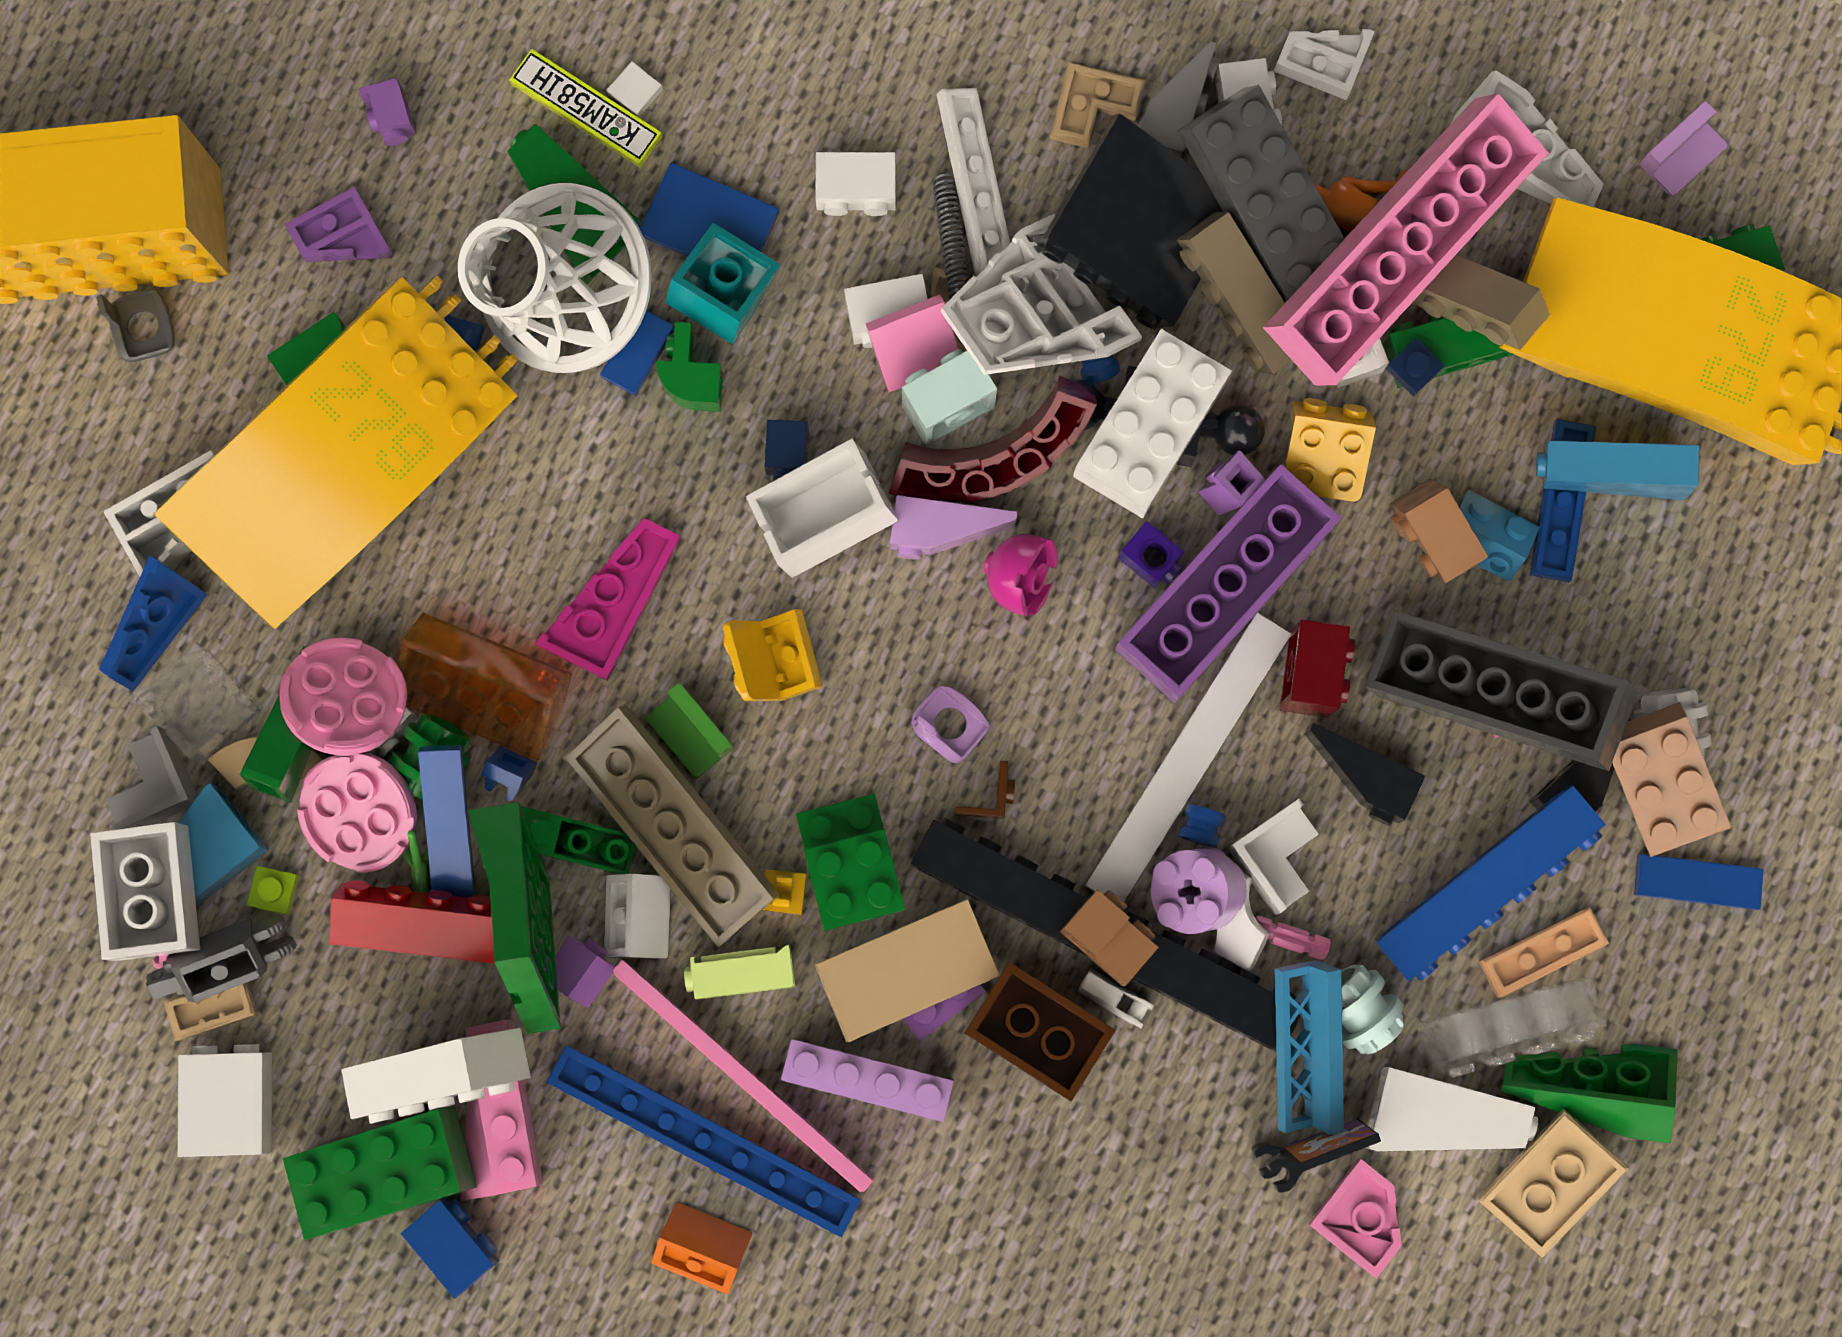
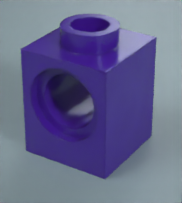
M1146 521L1121 550L1118 559L1155 589L1161 581L1169 585L1180 572L1183 566L1178 561L1184 551ZM1148 549L1160 551L1164 556V564L1158 567L1148 565L1143 558V553Z

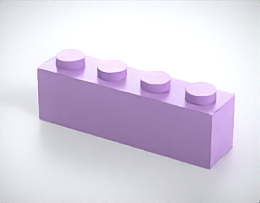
M791 1039L781 1077L782 1081L944 1122L954 1082L951 1079Z

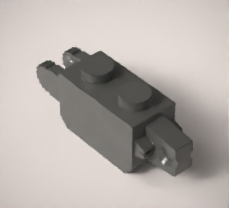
M275 915L255 923L252 922L251 918L200 937V950L173 953L171 958L163 961L162 968L147 974L146 985L153 999L176 992L178 996L185 994L188 1002H199L261 977L267 971V963L291 954L296 949L297 944L293 936L281 937L280 939L263 944L262 940L276 935L286 928L287 924L283 916Z

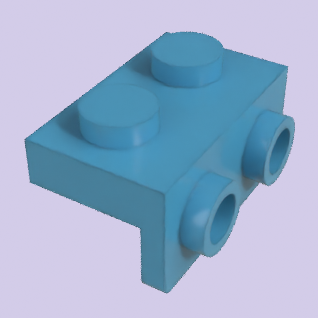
M1468 489L1459 504V508L1488 555V558L1477 565L1506 581H1511L1527 559L1540 527Z

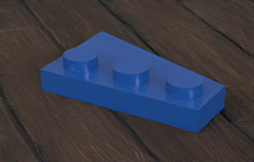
M150 555L99 670L133 692L207 594Z

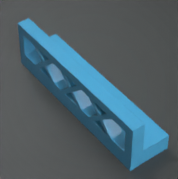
M1316 960L1275 968L1278 1130L1288 1133L1315 1127L1330 1135L1343 1132L1341 969ZM1302 976L1303 988L1294 1000L1290 996L1289 978ZM1299 1014L1303 1018V1030L1294 1040L1290 1036V1026ZM1300 1054L1304 1058V1069L1295 1080L1291 1077V1066ZM1299 1095H1302L1305 1098V1115L1292 1118V1106Z

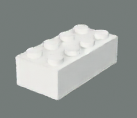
M1160 329L1076 465L1073 477L1139 517L1144 518L1225 386L1232 370Z
M521 1027L460 1038L341 1069L351 1119L368 1116L370 1124L394 1119V1110H398L399 1117L425 1112V1103H428L429 1110L455 1105L454 1096H458L459 1103L485 1098L484 1089L487 1088L490 1096L515 1091L514 1082L531 1078Z

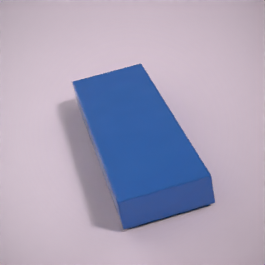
M1639 854L1637 855L1634 896L1761 910L1764 869L1662 856L1650 857V855Z

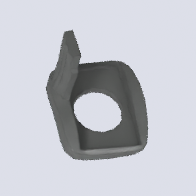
M145 290L120 297L112 303L102 294L96 297L99 307L98 312L109 321L117 352L123 360L137 362L169 352L174 347L175 339L171 316L165 299L158 291ZM139 312L152 313L158 320L157 333L147 341L135 340L128 332L130 319Z

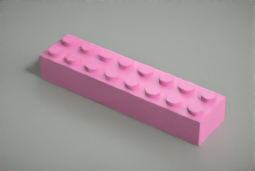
M1499 93L1475 98L1264 325L1263 329L1315 386L1337 385L1549 154L1548 151Z

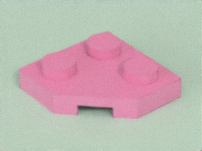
M1358 1158L1309 1221L1308 1225L1376 1279L1402 1246L1400 1228H1398L1394 1185L1366 1162Z

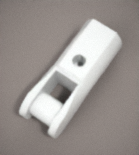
M1093 968L1088 970L1077 989V992L1140 1029L1143 1027L1141 1020L1148 1009L1153 1010L1154 1005ZM1123 995L1134 1000L1127 1013L1116 1008Z

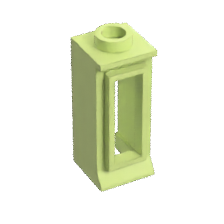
M790 945L784 946L778 952L776 947L701 956V963L697 962V958L690 957L691 967H684L686 991H694V998L697 1000L796 987Z

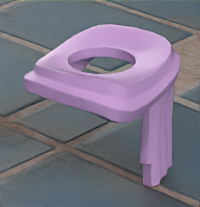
M948 686L934 689L917 708L911 722L917 736L953 763L963 761L978 745L989 729V723L979 708L961 692ZM947 708L957 709L964 715L966 720L964 733L952 740L941 737L934 725L937 714Z

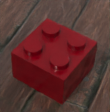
M1301 619L1289 632L1291 636L1288 640L1279 711L1328 718L1340 709L1341 703L1346 704L1348 701L1350 679H1344L1346 663H1352L1354 657L1355 639L1349 638L1350 626Z

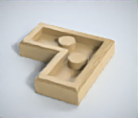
M1069 62L1050 139L1088 148L1097 112L1109 115L1120 113L1127 119L1135 121L1145 80Z

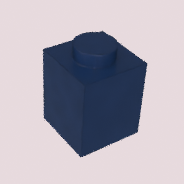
M767 419L764 468L766 475H773L774 481L807 463L808 421Z

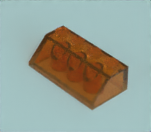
M424 612L402 638L397 663L406 682L407 707L424 714L438 716L463 730L536 760H540L566 701L572 677L571 672Z

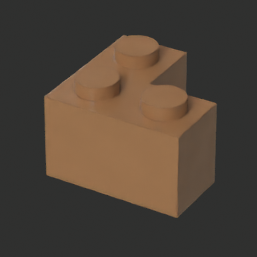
M1429 479L1389 504L1394 512V515L1389 517L1392 525L1401 538L1405 537L1409 543L1416 542L1423 553L1418 556V560L1430 578L1436 575L1440 580L1447 583L1488 558L1449 489L1442 484Z
M1097 889L1064 925L1060 932L1121 986H1126L1159 948L1152 942L1156 935L1139 920H1136L1133 925L1128 921L1130 917L1123 912L1127 905L1110 890L1102 894Z

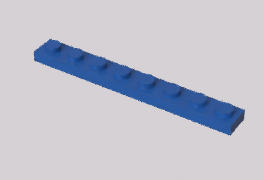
M569 1045L565 1046L546 1082L841 1238L861 1201V1198Z

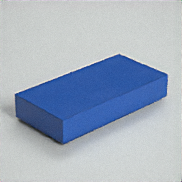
M646 311L640 326L627 345L607 361L600 373L601 378L636 397L654 367L656 360H658L665 348L667 335L673 334L674 325Z

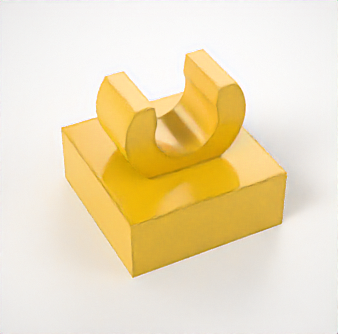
M766 869L765 877L780 895L763 911L802 915L807 874Z

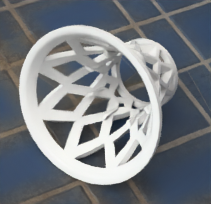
M557 183L538 187L527 192L512 202L497 219L484 222L475 228L463 243L458 259V277L461 288L467 299L476 308L483 311L489 328L501 340V345L510 354L513 353L521 362L543 371L574 373L589 370L608 361L620 352L634 336L643 320L649 303L652 281L651 262L640 228L627 210L616 200L597 189L584 185ZM576 201L596 208L605 216L574 215ZM561 206V214L539 217V215ZM566 224L561 233L543 228L544 226ZM578 228L604 231L593 247L571 240ZM516 229L524 234L534 247L538 261L537 278L532 290L521 302L502 308L500 306L505 302L504 299L494 296L492 291L490 270L496 271V267L491 266L500 241L509 242L511 237L508 235V232ZM620 234L629 253L632 274L621 265L604 256L617 241ZM564 249H568L591 258L573 268L559 255ZM598 268L618 284L594 293L580 278ZM554 270L557 275L552 278L550 273ZM572 286L587 302L559 303L555 293ZM629 297L621 319L610 333L608 325L598 307L619 302ZM585 312L594 332L568 328L563 313ZM531 317H551L555 329L531 319ZM527 329L548 337L547 346L545 347L527 332ZM515 334L524 345L518 342L512 335ZM561 340L580 346L592 347L578 354L559 356Z

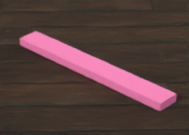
M626 960L620 961L613 969V974L860 1193L869 1187L874 1180L869 1174Z

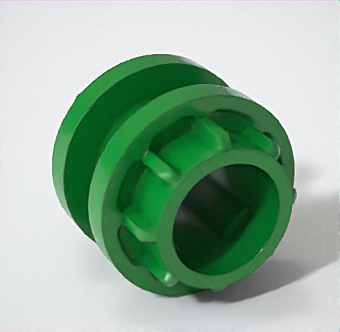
M424 714L420 716L417 723L409 722L403 731V735L411 742L407 750L394 749L388 761L403 776L413 796L423 800L418 758L419 748L462 745L464 767H467L472 758L471 753L468 751L471 745L470 736L461 728L445 719L432 714Z

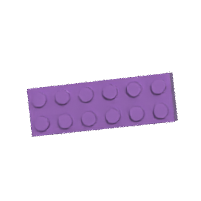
M1280 464L1118 642L1115 651L1173 703H1176L1332 531L1342 517Z

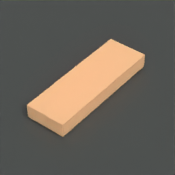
M1586 907L1480 960L1479 963L1497 998H1501L1608 945L1609 942L1592 909Z

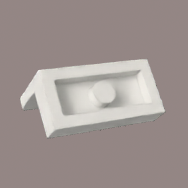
M607 875L604 948L608 953L605 957L666 959L669 953L670 887L661 876Z

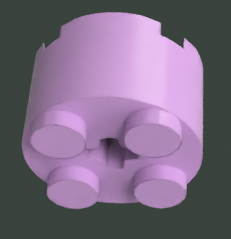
M1199 848L1179 851L1159 862L1153 870L1151 900L1160 923L1175 931L1196 934L1225 927L1233 921L1232 919L1245 903L1247 890L1244 874L1237 863H1233L1224 852L1218 849ZM1197 887H1200L1201 894H1197Z

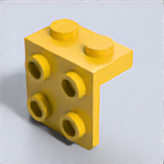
M1305 398L1303 402L1293 401L1290 414L1292 432L1285 468L1318 497L1352 502L1358 501L1362 496L1376 430L1372 412H1367L1365 407L1356 404H1345L1343 408L1327 406L1325 401L1315 398Z
M793 609L763 621L731 620L723 624V644L731 657L734 668V685L744 701H783L823 687L802 609Z

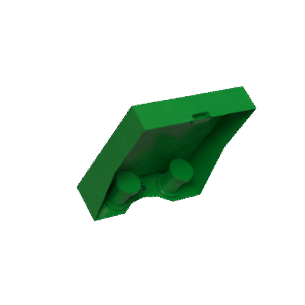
M516 802L468 810L482 856L483 868L486 870L490 883L494 962L527 1034L561 1029L550 881L520 803Z

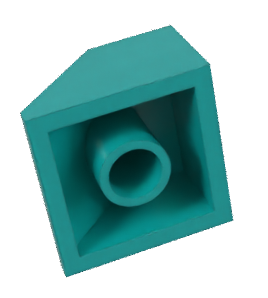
M712 223L671 279L665 303L733 345L754 315L781 264L715 223Z

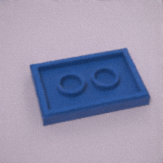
M670 163L642 222L640 231L645 239L688 257L711 224L715 223L762 252L780 212L779 208L674 163Z

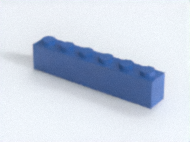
M1573 785L1566 786L1375 939L1376 943L1408 982L1415 976L1419 981L1425 979L1439 967L1435 960L1445 952L1449 951L1451 955L1456 954L1471 941L1468 934L1479 925L1487 929L1504 915L1500 909L1514 899L1516 903H1520L1537 889L1533 882L1543 874L1547 873L1549 877L1554 876L1569 864L1566 856L1577 847L1585 851L1602 837L1599 830L1606 824Z

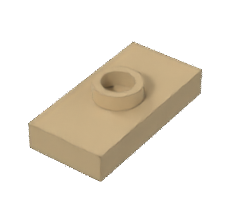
M249 982L199 1002H188L185 994L164 1001L175 1041H181L258 1015Z

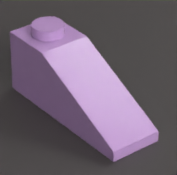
M897 495L894 513L898 521L892 524L890 550H897V556L901 558L919 560L922 554L932 555L1013 528L1016 523L1017 511Z

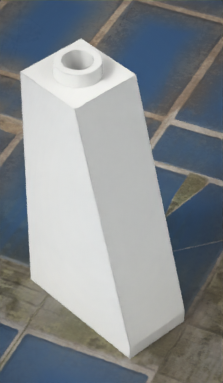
M1382 1067L1368 1126L1379 1133L1381 1142L1368 1146L1366 1149L1374 1151L1526 1148L1527 1141H1533L1536 1135L1538 1118L1534 1116L1535 1107L1398 1069Z

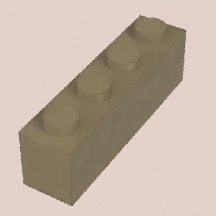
M1214 212L1177 239L1183 249L1180 251V256L1186 266L1191 271L1196 270L1202 279L1201 289L1206 298L1213 305L1217 304L1225 316L1222 318V323L1228 333L1234 338L1238 337L1245 350L1242 353L1248 365L1254 371L1259 370L1262 373L1275 374L1292 360L1263 327L1285 302L1230 213Z
M1455 255L1412 302V304L1423 308L1429 315L1435 318L1442 316L1455 322L1457 326L1465 331L1471 332L1474 330L1486 335L1489 340L1497 345L1506 344L1518 350L1522 349L1550 315L1539 288L1459 255Z

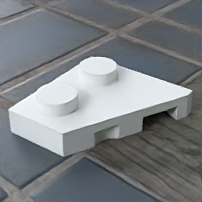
M1362 29L1360 35H1339V30H1326L1320 33H1311L1309 31L1289 32L1274 72L1347 100L1375 31Z

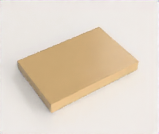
M1563 1108L1479 1196L1478 1200L1543 1258L1629 1168L1623 1160Z

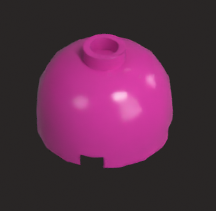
M1018 534L1009 537L999 544L995 552L991 551L988 554L984 563V574L987 575V585L990 594L999 606L1027 617L1028 614L1034 616L1044 605L1053 584L1044 585L1049 567L1057 569L1058 552L1056 544L1052 540L1036 535Z

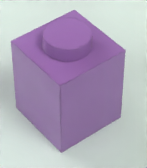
M569 935L555 955L558 990L573 1001L589 1008L614 973L613 969L615 966L604 958L608 951L590 938H587L582 943Z

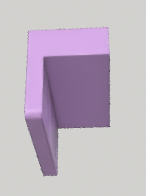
M1706 101L1657 144L1639 164L1669 196H1675L1728 146L1727 142L1708 124V121L1714 116L1716 111Z

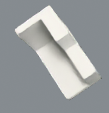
M1300 799L1292 802L1227 848L1243 872L1252 877L1253 886L1274 915L1282 913L1289 905L1309 892L1286 859L1287 856L1319 835L1301 810L1304 804Z

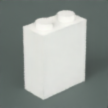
M259 1044L234 1045V1053L218 1054V1046H192V1055H178V1157L260 1155L271 1153L272 1052L259 1053Z

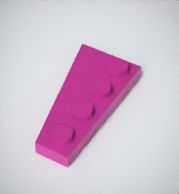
M643 518L610 556V560L597 574L593 575L584 586L585 588L570 605L564 608L557 616L558 619L534 644L608 681L681 540L680 535Z

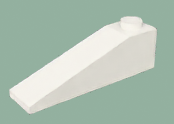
M1497 70L1492 71L1458 110L1453 121L1475 98L1499 93L1549 153L1517 189L1550 204L1553 198L1559 197L1594 207L1604 185L1576 149H1569L1556 133L1558 127L1551 119L1546 120L1533 105L1536 100L1531 94Z

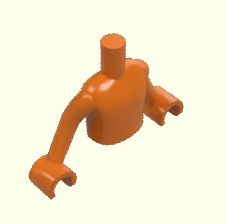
M1408 170L1401 172L1394 181H1371L1344 176L1334 182L1329 189L1316 183L1314 184L1337 226L1351 233L1375 207L1378 201L1365 193H1388Z

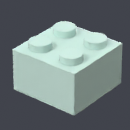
M957 349L943 357L940 361L942 365L930 372H927L926 369H921L905 380L906 385L902 387V407L925 446L995 408L997 388L989 374H983L968 351L963 353L961 349Z

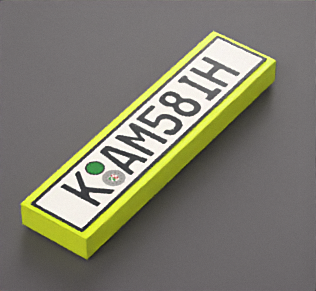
M533 49L529 51L509 79L512 86L639 168L642 167L662 138V133Z

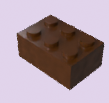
M1009 962L964 1034L1072 1102L1116 1030Z

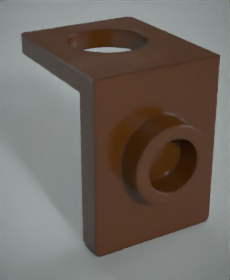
M1000 760L996 809L956 807L955 816L1004 819L1006 804L1014 803L1015 780L1007 779L1008 761Z

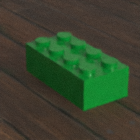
M455 1106L435 1109L283 1158L304 1241L477 1188Z

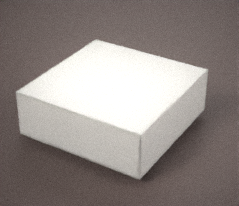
M631 62L606 91L608 96L639 118L663 91L660 83L635 63Z

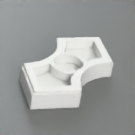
M1243 873L1247 890L1245 903L1232 919L1233 921L1227 926L1217 929V940L1213 952L1241 968L1251 971L1254 969L1270 933L1258 923L1252 913L1249 902L1252 877ZM1200 887L1197 891V894H1201Z

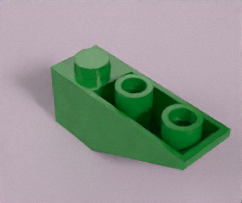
M521 806L540 856L617 874H629L636 845L626 833Z

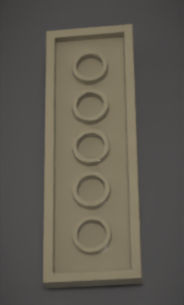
M626 704L617 707L565 757L718 948L728 942L780 895Z

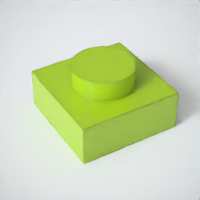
M256 866L246 906L290 915L300 875Z

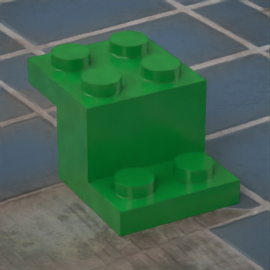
M875 793L796 813L824 931L905 911Z

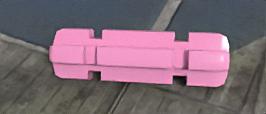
M1263 916L1255 917L1258 923L1269 931L1268 939L1271 940L1270 944L1301 954L1305 951L1308 952V956L1319 960H1324L1327 957L1331 944L1329 938L1317 934L1310 936L1308 931L1281 922L1273 924L1272 919Z

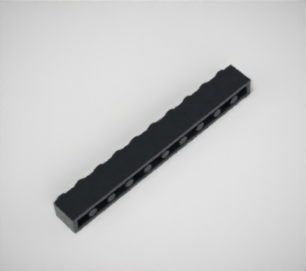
M943 818L941 823L932 820L910 863L911 867L1086 955L1060 932L1088 899L1073 891L1075 883L1055 873L1051 879L1037 873L1039 865L1020 855H1017L1013 861L1000 854L1002 849L1000 845L985 837L980 836L978 842L964 836L963 833L966 828L947 818ZM1130 911L1126 912L1130 917L1128 921L1132 925L1136 920H1139L1146 927L1148 926V920ZM1164 930L1162 935L1153 932L1156 937L1152 942L1159 948L1132 978L1133 980L1276 1052L1275 987L1271 992L1257 985L1260 977L1240 967L1234 973L1220 966L1223 959L1201 948L1198 954L1183 947L1186 942L1185 939L1170 931ZM1290 993V996L1295 1000L1297 996ZM1299 1014L1290 1026V1036L1300 1018Z

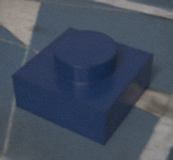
M1416 337L1385 369L1414 397L1445 365Z

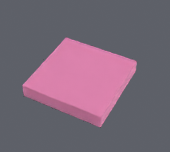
M940 294L865 324L888 393L906 385L905 380L913 373L921 369H926L927 372H930L942 365L940 361L943 357L958 349L953 329L941 313V308L945 305V302Z

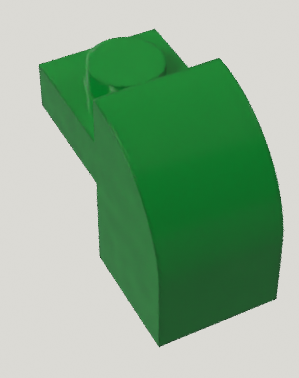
M675 322L674 334H668L666 341V357L671 358L672 361L656 360L657 373L664 391L673 402L683 408L696 411L721 412L723 384L721 364L692 362L694 343L692 324Z

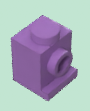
M397 78L359 88L360 96L368 108L366 109V114L373 133L378 131L381 133L386 146L403 144L408 140L409 136L416 135L406 96Z
M1239 450L1226 463L1224 461L1219 462L1205 475L1207 481L1198 493L1218 515H1222L1241 507L1266 479Z

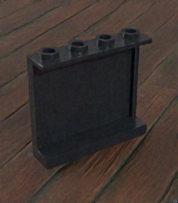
M1122 114L1103 118L1096 132L1101 135V138L1050 226L1044 234L1035 235L1033 241L1043 247L1041 252L1048 259L1059 264L1064 262L1074 269L1073 275L1078 280L1090 286L1097 285L1106 292L1104 296L1109 302L1116 306H1121V308L1128 307L1137 314L1136 320L1142 325L1153 330L1163 327H1174L1201 280L1197 271H1191L1183 262L1180 256V251L1183 249L1177 239L1214 212L1223 211L1201 172Z

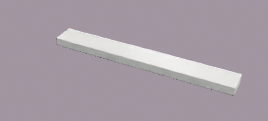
M1256 613L1085 887L1093 892L1098 889L1102 894L1110 890L1123 902L1125 901L1291 636V633L1261 614Z

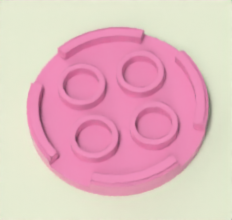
M329 638L309 645L289 665L281 680L280 708L287 726L303 743L328 754L354 755L378 747L397 730L406 708V682L397 663L391 656L387 657L372 646L364 644L363 640L355 638Z
M367 752L354 755L333 754L317 763L306 774L300 794V808L297 809L298 820L306 840L327 862L333 861L345 868L356 870L357 873H367L388 866L409 847L407 833L409 830L416 831V804L407 782L391 764Z

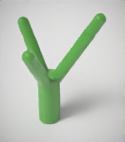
M409 830L407 836L410 850L407 848L402 855L411 868L413 891L428 893L430 892L428 848L421 860L416 833L414 830Z

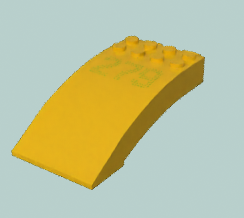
M1559 197L1553 198L1523 280L1524 283L1541 290L1550 315L1521 350L1506 344L1500 345L1499 348L1566 378L1571 377L1688 419L1792 465L1820 463L1824 450L1834 454H1842V441L1830 436L1832 427L1842 431V413L1838 412L1842 402L1841 297L1772 266L1695 237Z
M438 275L432 278L419 292L403 277L393 282L153 514L273 629H276L370 543L518 396L501 379L518 361V358L513 353L506 355L498 362L494 369L483 360L498 347L501 340L494 334L474 351L444 320L461 302V299L456 294L449 296L436 311L425 301L430 295L437 292L444 282Z

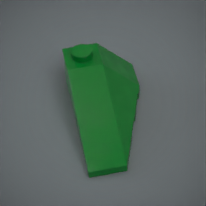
M1629 1044L1621 1045V1053L1599 1055L1597 1048L1583 1049V1056L1578 1058L1563 1059L1556 1052L1506 1056L1503 1092L1556 1112H1560L1564 1108L1575 1119L1626 1138L1671 1143L1676 1106L1678 1049Z

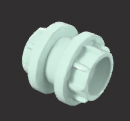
M1351 965L1341 970L1342 1025L1344 1026L1342 1028V1044L1347 1049L1356 1048L1360 1054H1372L1391 1043L1403 1030L1404 1021L1401 1012L1404 1004L1396 994L1382 996L1380 991L1385 984L1384 978L1377 970L1367 971L1363 965Z

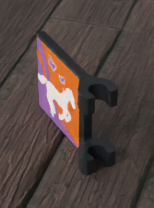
M1357 1118L1344 1123L1343 1132L1331 1135L1321 1132L1284 1147L1262 1142L1254 1145L1251 1150L1256 1158L1264 1154L1271 1155L1265 1161L1267 1167L1259 1169L1260 1175L1264 1179L1273 1178L1280 1173L1282 1168L1286 1169L1285 1177L1273 1182L1275 1190L1283 1193L1291 1190L1296 1185L1304 1171L1379 1143L1381 1139L1379 1133Z

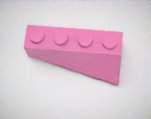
M502 1020L468 1027L465 1030L466 1036L471 1037L515 1029L514 1020ZM525 1080L514 1082L515 1091L490 1096L487 1088L484 1089L485 1098L467 1102L465 1145L477 1188L461 1192V1201L508 1193L543 1184Z

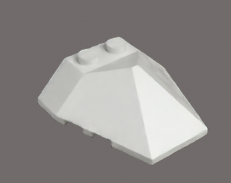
M1055 214L1022 228L1000 253L997 252L989 260V264L976 277L973 276L941 308L942 315L984 375L1109 357L1141 341V334L1121 306L1105 312L1088 286L1073 275L1074 269L1064 262L1059 264L1048 259L1041 252L1043 247L1033 241L1035 235L1044 234L1047 231Z

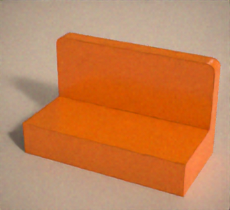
M675 1203L659 1237L651 1263L729 1294L752 1233L682 1203Z

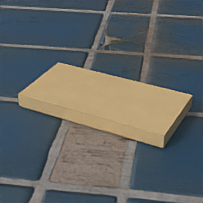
M968 899L814 964L846 1042H851L1000 976Z

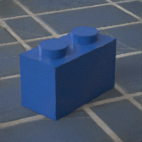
M446 1197L436 1202L406 1228L401 1235L455 1299L500 1261L494 1255L498 1249L493 1241L484 1232L477 1235L467 1223L471 1216L465 1207L456 1199L450 1202Z

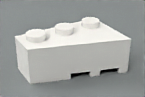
M210 450L103 511L139 576H141L150 555L174 570L190 553L191 550L153 514L215 454L213 451Z

